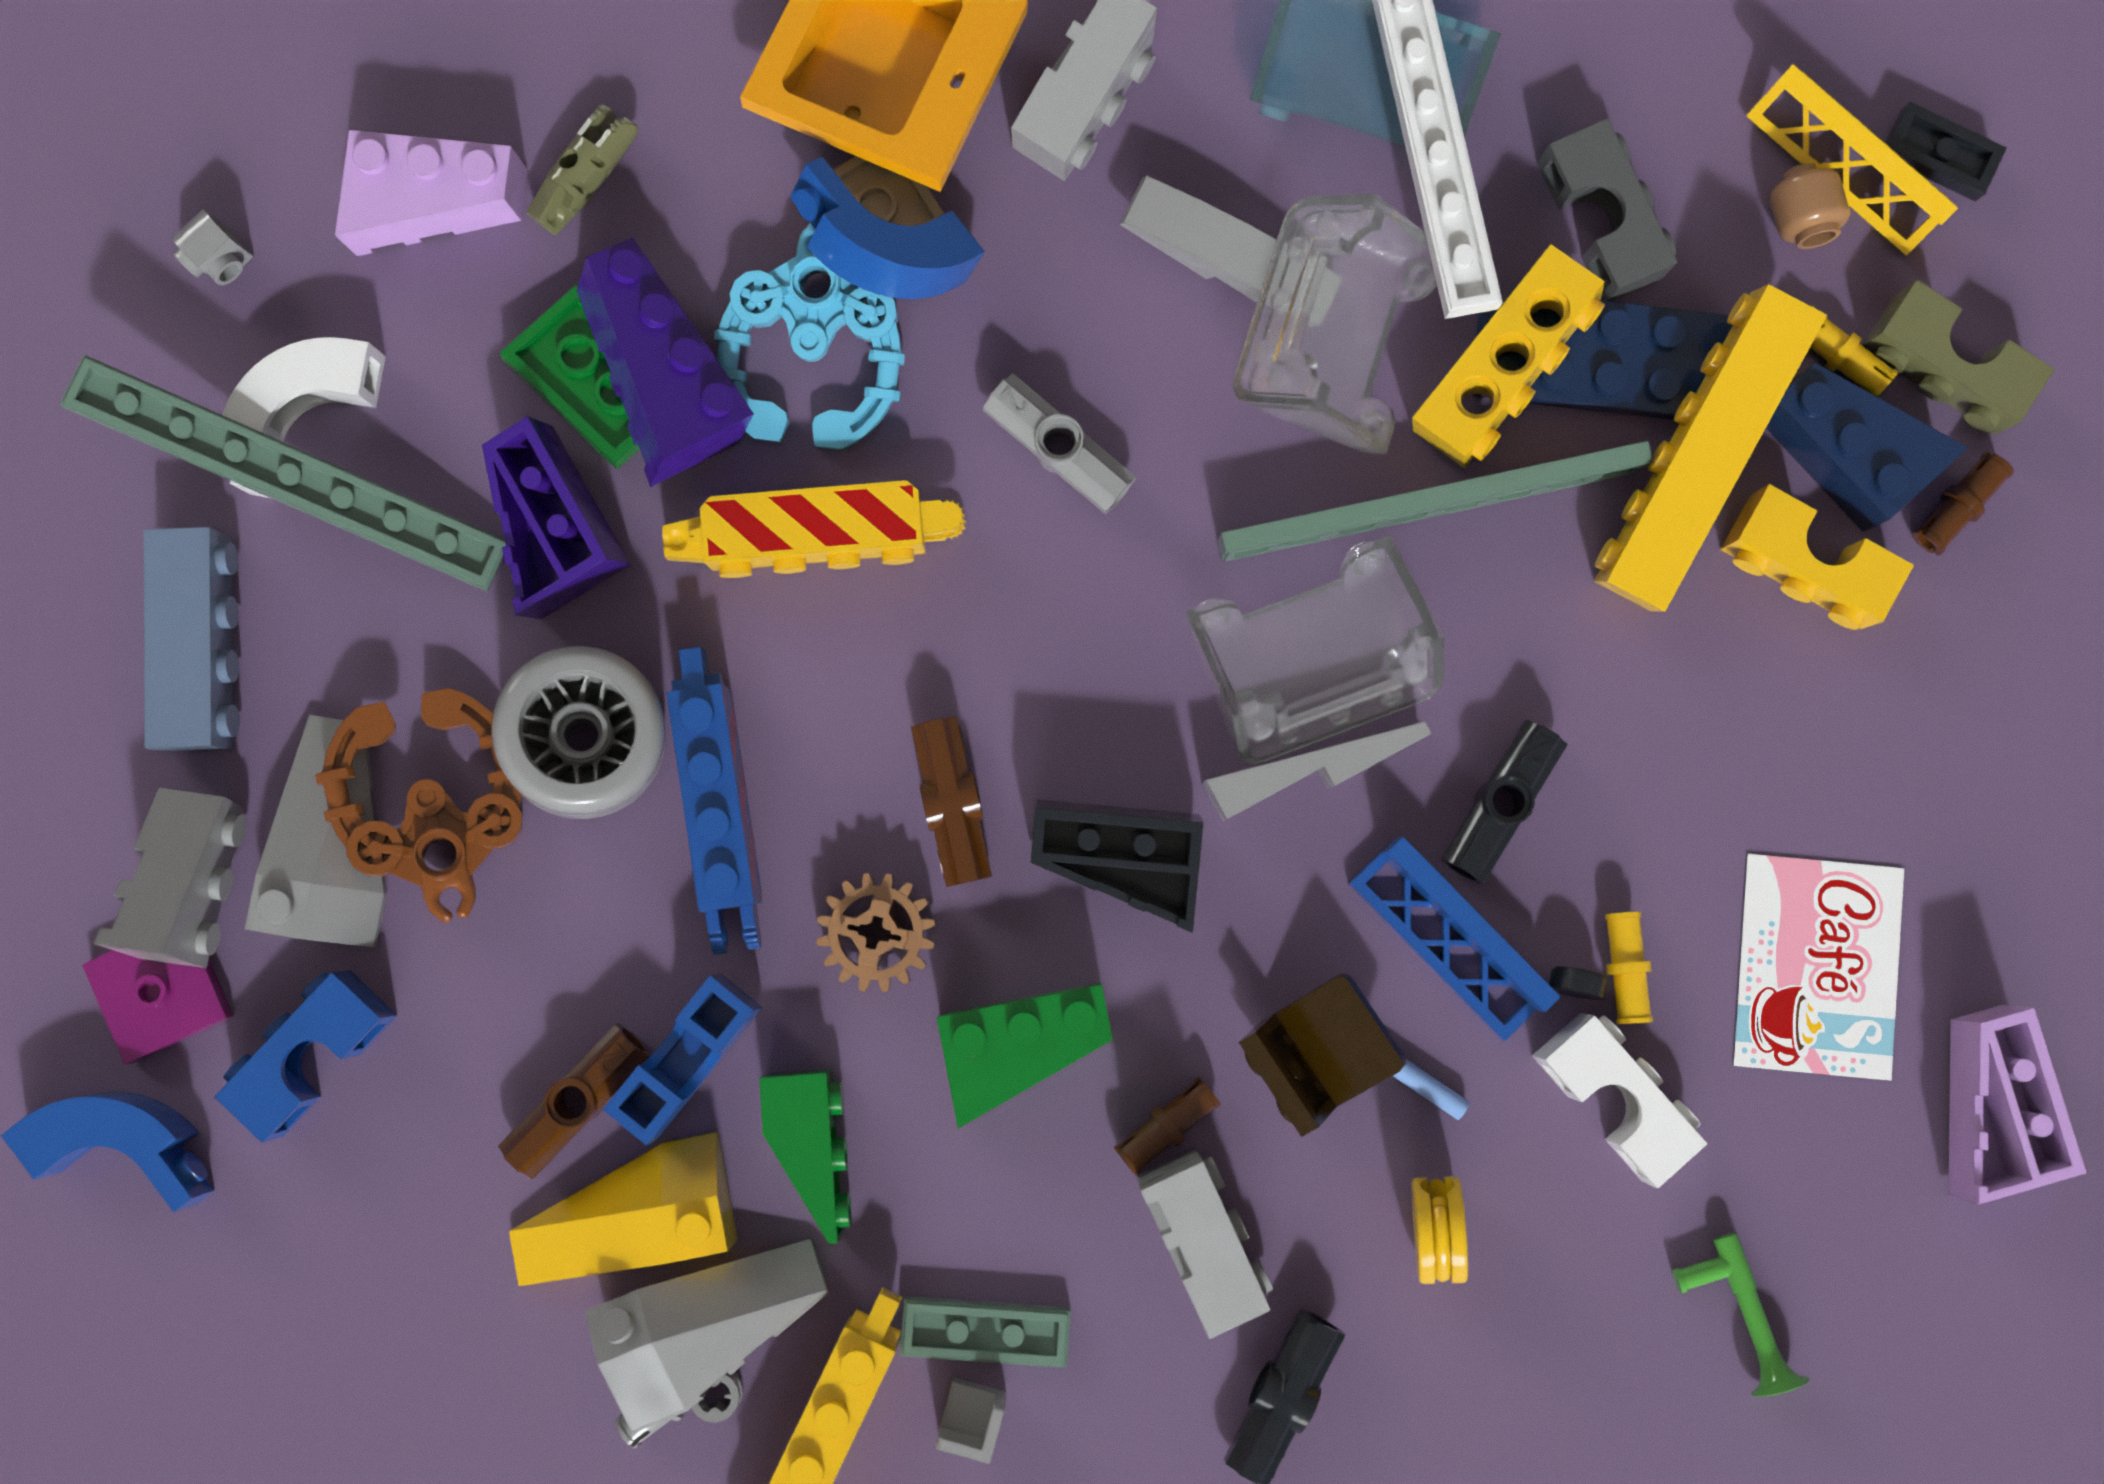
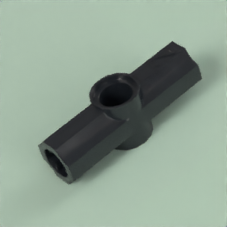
M1530 720L1523 721L1490 778L1477 790L1473 806L1442 855L1441 861L1465 878L1471 879L1478 884L1485 883L1520 823L1532 814L1536 796L1568 744L1560 738V735L1544 725L1536 724ZM1499 787L1507 789L1515 800L1514 810L1509 817L1500 815L1493 805V795Z
M1300 1309L1274 1362L1269 1360L1258 1375L1248 1401L1250 1409L1224 1457L1225 1464L1235 1470L1240 1476L1255 1484H1270L1295 1433H1302L1315 1413L1321 1396V1387L1319 1386L1345 1337V1333L1341 1329L1313 1312Z

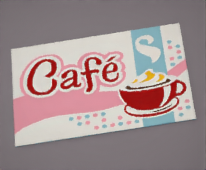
M1747 854L1733 1066L1892 1081L1904 868Z

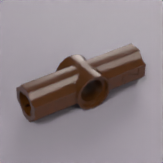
M957 717L939 718L911 726L923 783L919 784L929 830L930 832L934 831L938 858L946 887L992 877L980 820H984L974 774L968 770L965 756L966 751Z
M616 1023L563 1079L550 1086L541 1102L498 1145L504 1159L516 1171L523 1173L530 1179H534L588 1122L600 1115L605 1104L615 1095L635 1068L651 1056L645 1044L631 1031ZM570 1086L579 1088L586 1096L587 1105L582 1115L573 1114L565 1106L564 1096Z

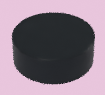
M1557 966L1551 969L1549 985L1559 994L1583 999L1604 1000L1607 979L1604 975L1593 971Z

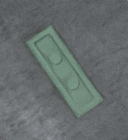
M905 1296L900 1356L1067 1368L1071 1308Z

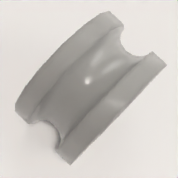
M736 1372L731 1375L726 1373L712 1385L715 1387L720 1382L726 1384L729 1390L724 1398L731 1399L730 1403L725 1405L723 1402L717 1401L711 1406L704 1399L709 1392L707 1389L701 1394L703 1399L692 1407L697 1417L706 1422L717 1423L725 1421L733 1415L742 1400L744 1391L742 1380Z

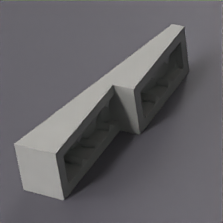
M1421 722L1208 779L1202 785L1221 820L1224 821L1315 771H1318L1327 789L1334 787L1432 733L1426 722Z

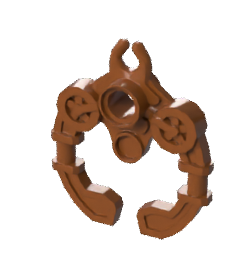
M451 688L421 693V717L426 726L442 731L468 726L478 735L481 750L491 748L497 771L487 774L489 785H493L492 794L488 793L476 799L467 813L462 812L455 806L438 782L423 779L414 783L408 791L404 820L399 828L396 829L384 821L365 822L362 819L361 815L365 814L362 803L351 804L346 781L356 778L353 762L359 749L382 745L396 733V722L385 702L357 707L345 718L336 730L327 749L322 772L315 774L317 785L323 786L328 810L324 811L325 821L327 823L331 822L336 835L346 848V855L352 866L368 877H384L392 874L420 886L428 910L442 923L450 922L453 917L452 912L440 903L439 898L442 891L447 888H456L462 895L461 902L456 910L457 916L461 919L469 917L476 900L473 873L493 849H503L514 843L522 831V813L520 811L522 795L507 779L496 758L492 741L493 713L478 700ZM445 841L454 845L457 855L454 863L449 868L433 870L426 865L425 854L432 844Z

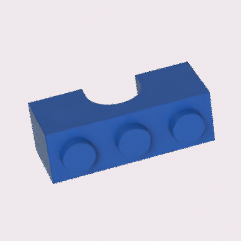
M352 971L331 972L330 975L324 972L316 977L303 990L301 997L305 1001L292 1015L289 1013L283 1014L265 1030L262 1037L266 1042L253 1056L247 1054L241 1057L224 1074L223 1078L227 1081V1084L214 1098L261 1143L283 1137L321 1097L307 1083L301 1068L303 1055L313 1042L316 1041L324 1044L340 1060L360 1056L397 1016Z
M721 973L710 975L675 1018L677 1023L669 1035L645 1062L635 1068L604 1107L603 1111L646 1146L657 1140L763 1007Z

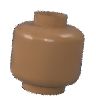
M1814 163L1800 164L1787 170L1783 174L1784 180L1774 187L1769 197L1776 227L1782 240L1797 244L1799 249L1816 248L1835 240L1841 234L1840 228L1846 224L1850 217V208L1839 174L1832 169L1816 168Z

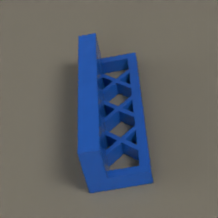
M1403 836L1393 838L1348 883L1502 1041H1506L1535 1011L1546 1012L1561 997ZM1386 863L1402 877V901L1381 900L1366 885ZM1411 887L1425 901H1411ZM1388 906H1402V920ZM1411 907H1432L1441 917V940L1419 939L1411 930ZM1450 927L1463 940H1450ZM1427 946H1441V960ZM1450 946H1470L1479 955V979H1459L1450 970ZM1488 965L1501 979H1488ZM1466 985H1479V999ZM1488 985L1509 986L1524 1001L1503 1023L1488 1009Z

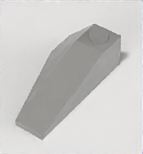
M309 715L255 875L244 930L303 940L377 947L387 898L385 876L368 877L352 866L346 855V848L336 835L331 822L327 823L325 821L324 811L328 810L324 788L317 785L315 774L322 772L327 749L336 730L344 720ZM368 747L358 750L353 762L356 778L346 781L351 804L362 803L365 814L361 815L365 822L375 821L371 795L374 783Z
M807 1239L634 1290L586 1310L585 1315L597 1364L630 1430L636 1433L690 1410L703 1399L702 1393L726 1373L733 1374L746 1363L743 1360L769 1337H777L825 1297L829 1290L814 1241Z

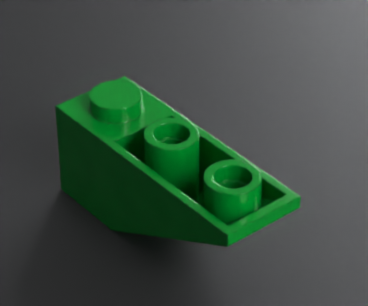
M832 1068L767 1073L759 1078L763 1136L828 1243L837 1244L843 1235V1227H851L852 1222L850 1194L840 1193L839 1171H847L846 1137H837L835 1115L844 1114L842 1081H833Z

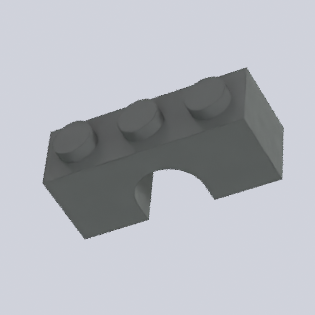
M1608 118L1550 143L1537 162L1538 168L1559 210L1578 202H1590L1601 207L1609 217L1611 224L1610 234L1595 240L1582 256L1586 268L1605 281L1601 296L1603 301L1616 300L1661 280L1678 263L1675 258L1676 246L1673 237L1666 228L1660 227L1652 210L1653 199L1651 192L1644 181L1637 179L1629 163L1630 152L1627 142L1620 133L1614 132Z

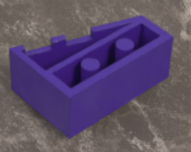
M526 416L482 444L495 513L500 514L506 544L505 547H502L504 561L506 565H510L516 598H512L515 616L543 619L630 565L553 426Z

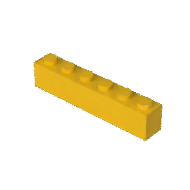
M1770 284L1751 292L1750 295L1747 293L1741 295L1728 316L1727 323L1733 326L1724 343L1717 342L1709 351L1701 366L1700 371L1706 374L1698 391L1696 393L1689 392L1676 411L1674 421L1679 423V426L1670 442L1664 440L1652 455V460L1648 464L1647 469L1653 473L1643 491L1637 489L1626 503L1621 514V518L1626 520V523L1617 540L1610 538L1601 549L1595 562V567L1600 569L1594 580L1595 583L1650 612L1666 611L1827 317L1825 313Z

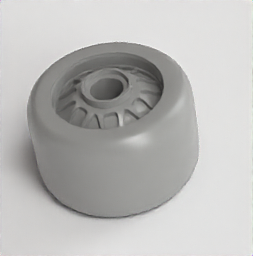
M569 646L538 655L519 668L508 680L500 693L494 709L492 741L496 758L503 773L525 799L553 815L571 819H591L606 816L625 808L646 791L662 764L666 745V729L658 696L651 683L634 665L622 657L603 649L588 646ZM587 724L598 731L597 742L586 751H576L567 744L569 732L577 725Z

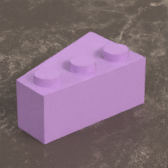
M349 130L335 236L356 256L373 253V248L401 242L405 245L423 242L422 238L452 231L457 235L521 221L527 168L513 148L507 145Z
M1999 1005L1951 1019L1948 1195L1979 1205L2086 1174L2087 1172L2035 1009L2031 1007Z

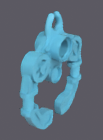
M809 223L800 234L794 258L769 273L761 270L749 271L734 281L730 291V302L723 314L719 329L714 331L713 340L718 342L717 361L754 413L746 432L756 440L782 443L790 423L788 413L773 402L751 399L745 386L747 372L737 370L740 345L751 346L752 336L749 333L752 327H770L783 318L787 325L793 351L799 358L807 362L821 360L827 354L836 333L845 325L850 328L857 338L869 343L872 342L874 350H869L868 360L878 363L875 387H865V398L854 412L831 409L816 415L812 422L815 447L843 451L866 438L883 420L892 403L900 402L901 392L897 391L899 366L905 365L906 356L902 354L901 339L897 326L899 316L894 299L869 292L849 283L819 261L807 248L815 231L814 227ZM817 273L828 275L831 279L829 291L820 298L805 296L804 285L810 276Z

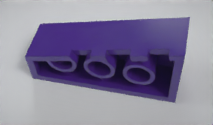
M632 237L587 256L576 291L599 352H603L611 372L610 382L616 397L620 396L629 419L627 427L634 445H638L646 464L644 472L650 487L740 443L754 413L634 238Z

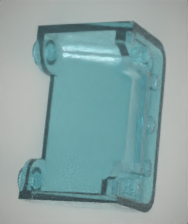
M1280 0L1249 98L1251 101L1260 103L1257 113L1285 122L1288 121L1290 112L1295 114L1302 113L1398 143L1405 147L1372 0ZM1435 12L1465 137L1501 33Z

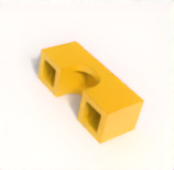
M1771 484L1750 495L1720 549L1734 557L1732 562L1735 566L1749 574L1756 576L1764 574L1782 584L1780 590L1784 594L1804 603L1812 601L1829 611L1828 617L1845 628L1852 630L1863 629L1885 620L1913 569V564L1867 538L1845 547L1834 566L1824 564L1812 555L1807 544V531L1817 510Z

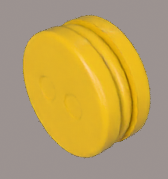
M1444 1176L1443 1181L1434 1178L1428 1183L1427 1177H1415L1412 1179L1411 1193L1418 1281L1421 1284H1435V1278L1440 1282H1445L1450 1278L1451 1283H1465L1468 1279V1251L1461 1181L1457 1176Z

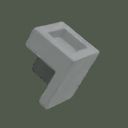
M953 1377L935 1448L990 1464L1005 1410L1006 1391Z

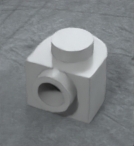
M205 208L172 237L174 243L179 247L172 253L174 257L195 277L198 278L203 273H206L218 285H226L233 282L241 274L243 266L254 257L234 234Z

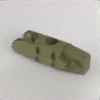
M603 104L602 106L599 105L592 112V115L586 120L547 172L544 182L526 211L532 220L555 236L582 208L586 207L638 135L639 129L635 123L625 117L624 119L619 118V120H616L617 115L614 114L615 111Z

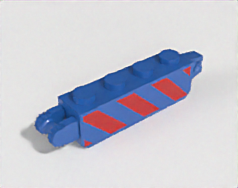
M704 648L679 650L682 679L671 681L672 691L666 692L698 910L699 912H705L711 951L714 955L727 953L729 940L725 928L723 910L740 907L742 937L747 945V949L761 948V930L757 904L762 903V889L730 689L723 684L722 674H710L707 654Z

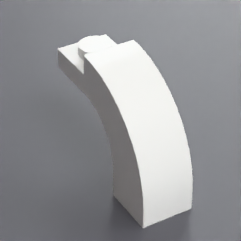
M321 337L289 344L263 358L243 376L230 395L222 415L283 442L294 421L304 412L315 406L339 402L376 408L386 356L369 342L347 338ZM230 481L231 485L245 491L250 495L267 497L249 488H246L242 485Z

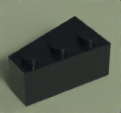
M1037 799L1030 863L1094 891L1098 890L1128 903L1131 907L1143 912L1147 911L1176 924L1179 928L1193 933L1204 822L1200 814Z

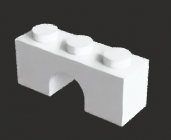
M1579 1013L1536 1051L1532 1057L1568 1098L1583 1103L1596 1090L1607 1085H1615L1621 1091L1626 1103L1625 1117L1620 1126L1605 1140L1642 1182L1658 1189L1707 1145L1706 1141L1696 1131L1701 1123L1681 1101L1676 1099L1671 1103L1658 1088L1663 1083V1080L1649 1063L1641 1057L1634 1061L1621 1046L1626 1041V1038L1611 1020L1604 1015L1597 1019L1595 1015Z

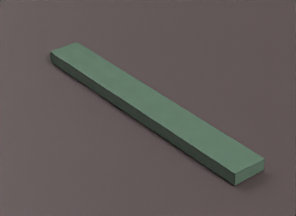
M83 355L59 404L64 409L483 591H489L503 561L502 547H505L506 544L505 539L87 355Z
M1640 442L1221 533L1217 545L1221 560L1227 562L1635 474L1650 463L1652 454L1649 442Z

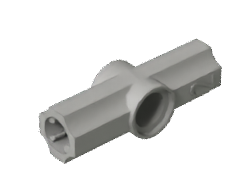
M1013 373L996 387L982 408L986 415L1032 452L1044 469L1058 474L1105 515L1118 504L1136 480V476L1083 433L1081 426L1075 419L1058 412ZM1053 434H1065L1072 439L1074 447L1067 454L1054 455L1044 446L1046 439Z

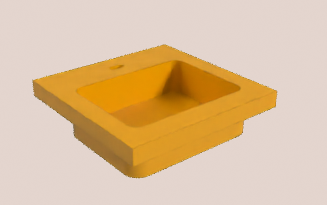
M789 0L740 95L742 108L941 192L1027 14L1028 1ZM956 81H962L960 87L953 88Z

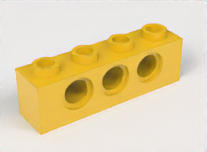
M1550 244L1412 417L1413 432L1464 469L1474 457L1482 461L1498 442L1501 434L1496 429L1507 415L1510 414L1517 418L1533 398L1536 391L1531 388V385L1543 371L1551 375L1565 359L1570 350V347L1565 343L1575 330L1579 328L1583 332L1587 331L1598 318L1605 306L1600 301L1605 281ZM1551 309L1560 316L1561 321L1552 327H1541L1532 320L1531 316L1538 310ZM1514 351L1520 353L1527 363L1519 370L1508 371L1500 367L1496 360L1501 354ZM1482 394L1488 397L1493 405L1485 413L1472 414L1464 409L1462 402L1470 395Z

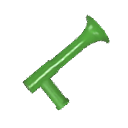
M1737 1232L1721 1235L1713 1239L1719 1257L1682 1269L1676 1268L1671 1270L1675 1285L1681 1294L1701 1285L1723 1278L1728 1279L1732 1293L1736 1295L1760 1364V1381L1758 1387L1751 1392L1752 1396L1766 1397L1797 1389L1810 1381L1809 1377L1800 1376L1792 1371L1782 1358L1757 1294V1285Z

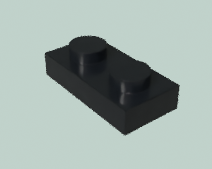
M1909 102L1901 109L1885 142L1925 178L1975 202L1986 194L2007 149L2003 145L1912 102Z

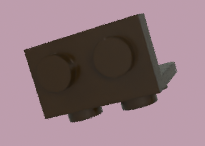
M1344 973L1335 976L1263 1019L1238 1042L1245 1052V1058L1249 1067L1254 1073L1262 1077L1276 1098V1104L1281 1115L1294 1125L1301 1137L1319 1128L1339 1105L1397 1074L1406 1064L1403 1052L1353 978Z

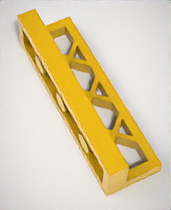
M1795 64L1791 65L1746 115L1799 163H1814L1816 168H1843L1842 185L1848 205L1906 256L1938 224L1942 225L1958 209L1952 200ZM1786 90L1803 105V126L1778 128L1763 113ZM1809 111L1824 124L1809 125ZM1824 130L1835 132L1843 139V161L1818 163L1809 155V132ZM1803 133V149L1786 134ZM1849 145L1864 159L1849 160ZM1874 166L1883 174V196L1857 197L1849 190V167ZM1890 181L1905 194L1890 195ZM1913 200L1929 216L1906 239L1889 225L1890 202ZM1883 203V218L1867 204Z

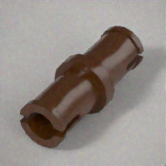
M1989 451L1984 452L1980 456V460L1957 486L1950 485L1941 494V504L1912 533L1914 540L1926 551L1942 555L1946 547L1969 521H1978L1984 514L1985 508L1983 505L2006 479L2013 475V467L1998 454L1993 453L1991 455Z
M1197 1077L1194 1083L1164 1108L1161 1109L1157 1105L1149 1112L1151 1118L1113 1148L1136 1176L1143 1167L1172 1143L1177 1147L1185 1141L1183 1134L1221 1104L1207 1085Z

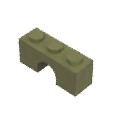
M1915 280L1893 297L1862 346L1892 369L1895 368L1898 373L1903 374L1918 384L1919 390L1923 395L1936 402L1947 403L1964 414L1965 421L1980 431L1992 432L1996 435L2021 423L2055 369L2010 339L1985 353L1978 364L1963 360L1954 351L1950 340L1952 326L1963 309L1919 280Z

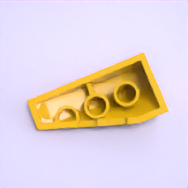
M718 1131L663 1142L511 1229L509 1235L518 1286L661 1265L727 1252L738 1241Z

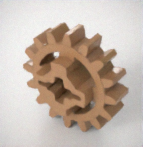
M865 873L862 877V887L859 889L849 880L844 881L842 887L846 896L842 900L829 895L826 898L828 905L834 909L832 916H818L817 918L819 924L829 927L828 935L816 939L818 946H830L832 954L824 960V965L828 967L840 963L843 969L838 980L841 983H845L853 975L858 976L859 991L862 992L868 990L872 980H878L882 992L890 991L891 977L895 975L904 985L911 982L907 968L912 965L923 970L927 963L918 955L920 950L935 948L936 942L925 938L924 930L934 927L936 919H922L920 914L929 904L927 898L913 902L909 897L912 894L914 885L910 882H907L899 890L894 889L895 882L894 875L886 873L881 885H875L871 873ZM874 895L868 911L858 917L845 915L855 902L864 897ZM895 900L908 912L913 930L900 926L893 914ZM878 916L883 918V928L890 930L891 934L901 936V940L895 938L882 940L874 948L870 946L871 937L863 934V931L853 929L852 926L874 924ZM841 935L851 937L860 952L858 964L846 953L842 945ZM893 948L909 950L896 965L879 970L885 953Z

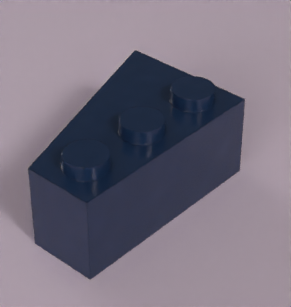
M1814 363L1792 379L1766 427L1772 436L1862 532L1890 520L1968 449L1967 446L1817 363Z

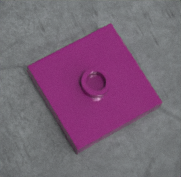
M112 950L82 964L124 1065L138 1062L234 1017L209 959L207 968L140 959Z

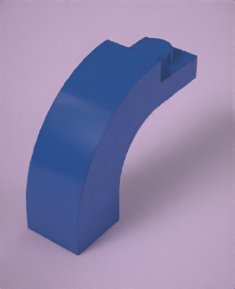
M823 157L805 164L790 195V199L796 205L801 216L809 221L815 229L807 245V248L813 255L839 277L857 287L878 295L899 299H923L941 295L964 284L985 253L984 249L952 210L927 223L914 226L890 223L875 216L857 201Z
M112 1091L60 1100L30 1113L0 1135L33 1180L63 1172L96 1146L118 1150L130 1157L140 1167L173 1212L198 1204L214 1191L206 1179L208 1173L204 1164L194 1154L185 1152L182 1146L199 1134L197 1129L183 1115L170 1106L141 1094Z

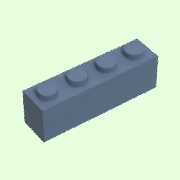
M211 527L144 529V748L168 753L233 750V737L237 735L240 724L238 710L233 704V682L237 680L239 675L238 657L235 651L232 650V628L237 626L239 617L238 605L232 596V575L236 573L238 568L236 547L231 542V536Z

